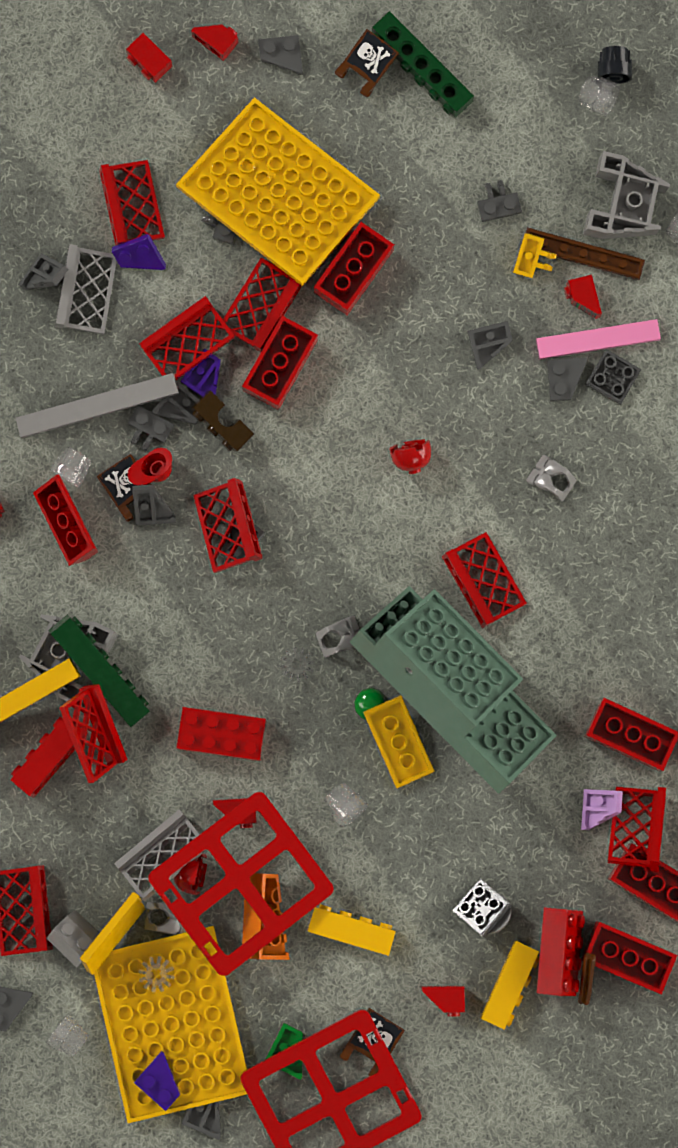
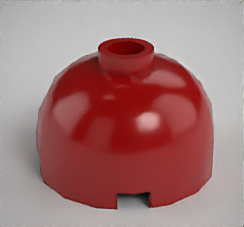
M425 439L403 442L405 444L398 448L397 444L390 447V455L394 465L402 471H409V474L421 472V468L430 462L432 455L430 440L425 441Z
M202 853L198 858L187 863L174 877L176 886L182 892L192 895L200 893L197 889L198 887H203L207 864L203 863V858L207 859L206 854Z

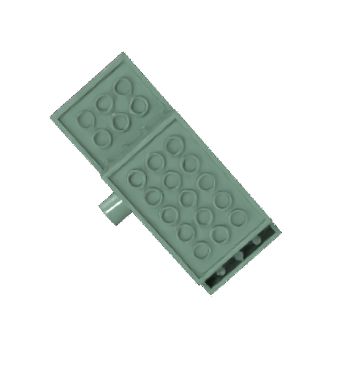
M408 586L361 628L350 641L367 661L498 794L557 736L513 691L523 678L435 589L422 599Z

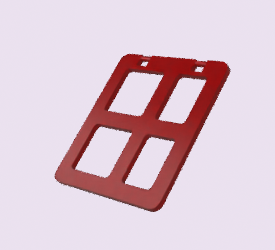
M262 792L252 794L152 870L148 876L149 883L214 970L221 976H226L328 898L334 890L333 884L267 796ZM258 811L274 831L276 837L244 863L238 864L222 844L221 837L253 812ZM208 850L225 872V877L193 902L186 903L169 878L202 851ZM284 850H287L313 883L314 889L281 915L277 916L252 884L250 877ZM168 889H171L177 897L172 903L164 893ZM233 889H237L262 921L264 927L232 953L226 955L200 922L199 916ZM208 942H210L217 951L212 956L204 947Z
M364 1009L355 1011L243 1071L240 1076L241 1083L275 1148H292L289 1142L290 1136L328 1116L333 1118L344 1140V1144L339 1148H373L419 1123L422 1118V1114L369 1012ZM358 1030L378 1066V1072L340 1092H336L316 1055V1051L340 1037ZM373 1031L378 1042L371 1045L366 1034ZM301 1060L321 1095L322 1101L284 1122H279L259 1082L295 1061ZM383 1086L389 1087L401 1110L400 1115L363 1135H359L345 1108ZM403 1089L408 1100L401 1103L397 1092Z

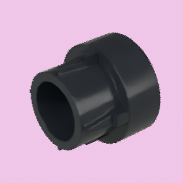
M622 46L603 48L602 52H600V61H598V81L606 84H623L631 81L632 59H630V50Z

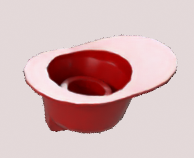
M156 448L137 460L128 470L129 481L134 485L140 486L166 480L170 476L173 467L171 452L166 448Z

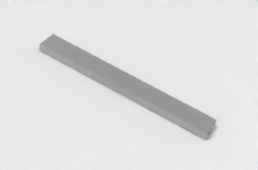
M171 373L16 418L20 437L25 438L177 395L179 391L175 376Z

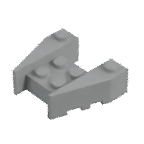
M603 151L599 157L595 177L616 182L610 211L605 213L591 209L586 217L583 235L598 239L656 235L661 229L660 225L651 224L657 192L666 193L670 184L658 176L655 177L648 173L640 165L637 166L630 162V159L623 155Z
M41 614L40 618L49 622V625L31 659L21 654L19 655V658L37 676L71 658L48 631L62 619L61 617ZM79 620L83 625L80 628L83 633L89 632L96 640L94 646L102 647L104 651L109 653L118 634L97 622ZM72 681L53 693L58 698L67 702L79 693L78 689L82 685Z

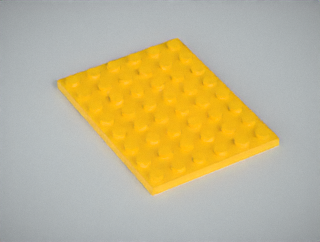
M255 97L176 184L180 191L301 286L309 280L380 198V194Z
M214 926L206 927V930L218 944ZM188 933L112 950L96 970L94 976L127 1123L247 1095L240 1080V1076L243 1071L247 1070L226 976H221L214 970ZM210 942L204 946L211 956L217 952ZM161 1051L166 1056L169 1068L180 1092L179 1097L166 1111L134 1083Z

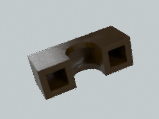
M209 390L191 407L194 411L192 415L200 423L204 421L209 426L207 430L214 437L218 435L223 440L221 444L228 451L238 452L254 433L240 419L236 420L229 427L223 426L218 420V414L225 404Z

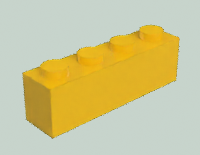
M320 904L319 908H314L307 932L389 956L396 931L392 930V925L380 922V926L371 924L372 919L360 916V919L357 920L351 918L352 913L340 910L339 914L331 912L332 907Z
M514 941L480 1018L504 1030L506 1026L510 1027L515 1016L512 1014L514 1007H519L523 999V995H520L523 987L527 988L531 981L530 971L532 967L536 969L539 963V951Z

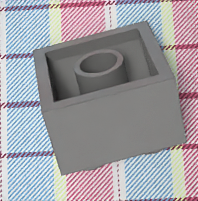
M74 910L51 931L47 939L77 968L82 963L80 957L99 935V932Z

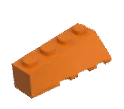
M254 873L250 877V881L277 916L281 915L279 903L282 902L278 874ZM245 899L242 944L264 927L262 921ZM281 933L249 959L290 960L289 952L285 951L286 933Z

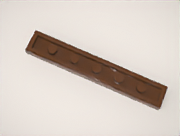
M527 227L526 233L545 238L541 250L557 254L556 258L640 280L645 263L644 259Z

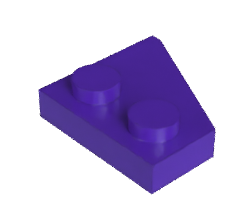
M149 234L112 247L111 252L121 268L166 269V263Z
M213 354L186 372L180 382L201 397L209 390L216 395L221 359Z
M161 1051L134 1083L166 1111L179 1097L180 1092L169 1068L166 1056Z

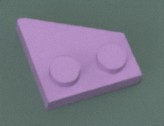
M584 789L581 830H590L620 814L623 791Z

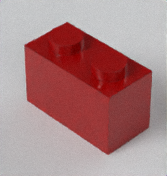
M144 33L126 48L127 60L134 67L137 65L142 69L140 72L147 80L152 79L156 83L173 67L171 59Z

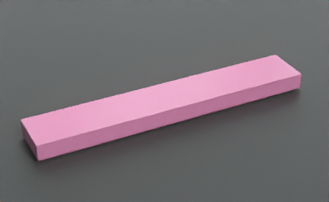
M655 319L536 338L539 360L659 341L661 337L658 321Z

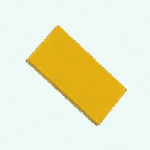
M402 695L363 712L396 789L435 772Z
M132 892L80 957L86 971L91 975L96 972L144 912L143 902L135 892Z

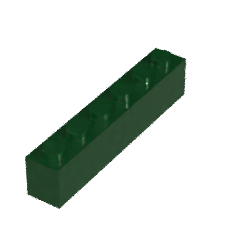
M67 614L48 631L94 685H100L103 696L126 723L132 727L150 712L146 707L149 703L142 695L137 696L133 692L136 687L129 679L126 681L122 679L120 675L123 672L115 663L111 666L107 661L109 656L102 647L98 650L94 646L96 640L89 632L83 633L80 629L83 626L75 616L71 618Z

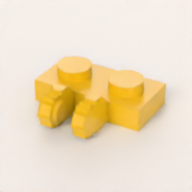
M525 233L513 273L533 278L536 267L552 271L553 267L550 264L538 262L539 255L549 259H556L557 254L541 250L545 238Z

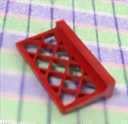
M148 160L109 166V164L101 165L99 173L115 246L136 239H128L127 230L130 226L140 232L137 238L141 237L142 234H149L145 230L150 223L158 227L159 234L156 235L149 234L153 241L164 239L165 235ZM144 166L146 174L142 179L132 173L136 167ZM122 170L128 175L121 182L115 178L114 171ZM130 176L140 182L135 190L125 185ZM142 184L150 190L147 198L137 193ZM122 187L132 193L127 201L119 197L118 192ZM134 195L144 201L139 209L129 204ZM146 203L154 208L151 218L141 212ZM126 207L136 213L131 221L123 216L122 212ZM138 215L148 221L143 229L133 223Z
M260 258L224 316L223 321L227 323L230 318L238 317L240 327L229 329L236 338L249 344L261 353L281 316L286 314L302 286L280 268ZM262 264L270 268V276L259 277L258 271ZM284 276L289 279L286 286L277 288L275 278ZM273 279L275 289L263 292L261 282ZM259 282L261 292L249 295V285ZM276 292L278 298L276 303L267 305L264 295ZM262 296L265 306L253 309L250 299ZM248 300L251 310L238 312V303ZM266 310L267 318L265 321L256 323L254 312ZM252 313L254 323L242 326L240 316ZM255 327L257 334L254 339L250 340L245 337L243 330Z
M204 296L140 342L139 345L162 376L166 375V365L177 366V371L174 374L175 380H177L233 340L235 335L217 313L208 298ZM209 312H212L215 316L214 325L203 323L204 316ZM191 325L199 326L197 337L186 335L187 328ZM202 327L213 328L212 338L200 337ZM216 329L225 330L228 336L223 340L215 339ZM174 337L182 338L181 348L170 347V341ZM185 339L196 340L195 351L184 349ZM199 342H211L210 349L206 352L198 351ZM158 349L166 350L164 360H156L152 353ZM169 351L180 352L178 362L167 361ZM183 353L194 354L193 361L189 364L181 363Z
M237 478L227 480L228 483L193 495L213 573H218L252 560L263 559L243 481ZM228 489L229 497L225 503L218 499L221 491ZM209 496L213 499L209 507L205 509L202 507L200 499ZM216 501L224 504L219 516L211 512ZM228 507L234 510L231 522L223 518ZM210 514L217 517L213 528L208 527L206 523ZM221 520L229 524L224 535L216 531ZM233 526L238 528L240 533L236 541L228 537ZM215 533L223 537L217 548L211 542ZM226 540L234 543L229 554L221 550ZM238 546L244 549L246 557L240 559L233 557ZM219 553L228 556L225 563L221 566H218L216 562Z
M487 532L455 549H451L442 556L482 629L527 604ZM485 540L488 546L486 552L475 549L478 541ZM461 550L471 552L469 562L461 560L457 552ZM474 553L485 556L483 566L472 563ZM488 557L497 561V570L486 568ZM470 567L481 570L479 580L471 578L469 575ZM484 571L495 574L493 584L482 581ZM498 575L506 577L508 581L507 588L496 585ZM481 585L491 588L489 598L481 596L479 592ZM495 589L505 592L503 602L492 599ZM508 593L516 595L520 603L515 606L507 604ZM491 603L502 606L500 614L494 617L489 610Z
M99 684L82 686L78 689V694L59 707L88 783H94L115 765L128 760ZM82 700L85 705V708L81 707ZM70 707L74 708L73 718L68 711ZM80 711L84 713L83 723L78 721ZM89 718L92 723V727L88 726ZM77 726L82 727L80 737L77 734ZM87 730L91 732L90 742L86 740ZM96 739H98L100 746L96 745ZM85 745L89 746L87 756L84 752ZM95 749L99 751L97 760L93 759ZM104 757H105V760H106L107 764H103V759H104ZM92 763L96 765L94 775L91 770Z
M616 787L615 791H623V794H629L632 799L626 804L622 802L621 812L625 811L630 818L622 823L617 815L612 817L608 863L650 867V871L659 872L666 788L658 787V790ZM644 796L653 797V801L647 806L639 800ZM636 802L642 809L633 814L628 807ZM646 813L651 820L643 825L638 817ZM634 820L640 828L632 833L626 825ZM623 829L628 836L620 841L615 836V833ZM642 831L649 836L643 843L635 837ZM632 839L638 846L629 851L624 844ZM619 847L626 853L622 858L613 857V852ZM642 849L647 855V860H639L634 854Z
M44 865L0 871V875H6L11 879L5 889L0 885V890L2 891L0 895L1 956L53 950V944L47 939L51 933ZM22 872H29L30 881L26 886L17 880ZM14 882L23 889L17 898L8 892ZM25 892L32 898V902L28 907L19 901ZM5 894L14 901L7 910L1 905V899ZM16 903L25 910L19 919L10 913ZM27 913L34 917V923L30 929L21 922ZM7 915L16 922L10 931L3 926V921ZM18 925L27 931L21 940L12 934ZM29 934L36 938V948H29L23 943ZM9 937L18 943L12 951H6L5 942Z

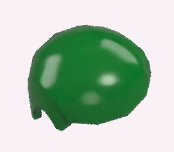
M376 688L363 689L355 699V712L362 719L366 720L363 712L386 702L385 695Z

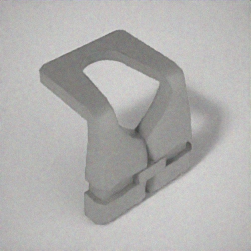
M542 455L536 464V468L532 470L526 479V482L533 486L536 485L540 489L552 492L559 501L563 502L576 483V478L558 462L546 455ZM565 475L568 486L564 491L554 487L552 483L553 476Z
M354 615L316 632V637L325 658L338 652L355 649L350 643L351 639L359 631ZM329 632H334L341 636V640L336 647L327 648L324 644V637Z
M147 902L145 930L174 935L186 933L165 903ZM161 909L165 912L168 919L161 925L152 923L150 915L153 910Z

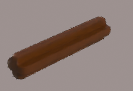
M586 953L583 960L578 998L580 1004L588 1005L591 998L596 961L595 954Z

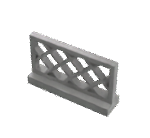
M69 244L65 267L69 270L63 277L55 327L104 335L117 260L111 253L77 247L78 245ZM80 253L89 255L93 262L84 267L79 261ZM102 258L112 259L111 267L105 271L98 263ZM96 264L101 274L92 279L86 269ZM84 272L90 281L81 287L76 281V276ZM104 276L108 281V286L100 290L94 281ZM92 283L98 293L89 299L83 289ZM81 292L87 301L77 307L72 299L75 294ZM100 295L105 301V306L97 310L91 301ZM89 303L95 313L85 318L79 309ZM77 311L83 321L79 324L69 323L70 315ZM97 315L102 321L101 329L93 328L88 320Z
M179 809L114 864L145 902L156 893L152 885L145 893L141 891L143 882H149L148 878H144L146 869H155L161 864L162 855L172 856L179 851L177 850L179 842H187L188 844L200 834ZM189 827L188 837H180V833ZM169 842H173L172 850H164V847ZM206 850L202 851L200 854H198V855H197L196 857H194L192 860L198 858V857H199L202 853H204ZM157 855L155 864H147L151 857ZM183 867L173 873L169 879H173ZM141 869L139 878H131L130 875L133 872Z

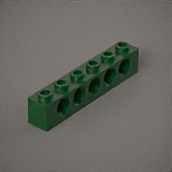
M390 11L372 27L373 34L399 52L396 59L400 62L401 68L406 73L410 72L414 76L415 82L420 87L424 86L429 91V96L434 101L438 100L448 115L452 114L456 118L473 102L474 95ZM396 35L398 39L391 41L388 39V36ZM410 49L412 53L405 55L402 53V50ZM424 63L426 68L419 69L416 67V64ZM432 77H438L440 79V82L432 83L430 79ZM451 91L454 93V96L449 98L444 93Z

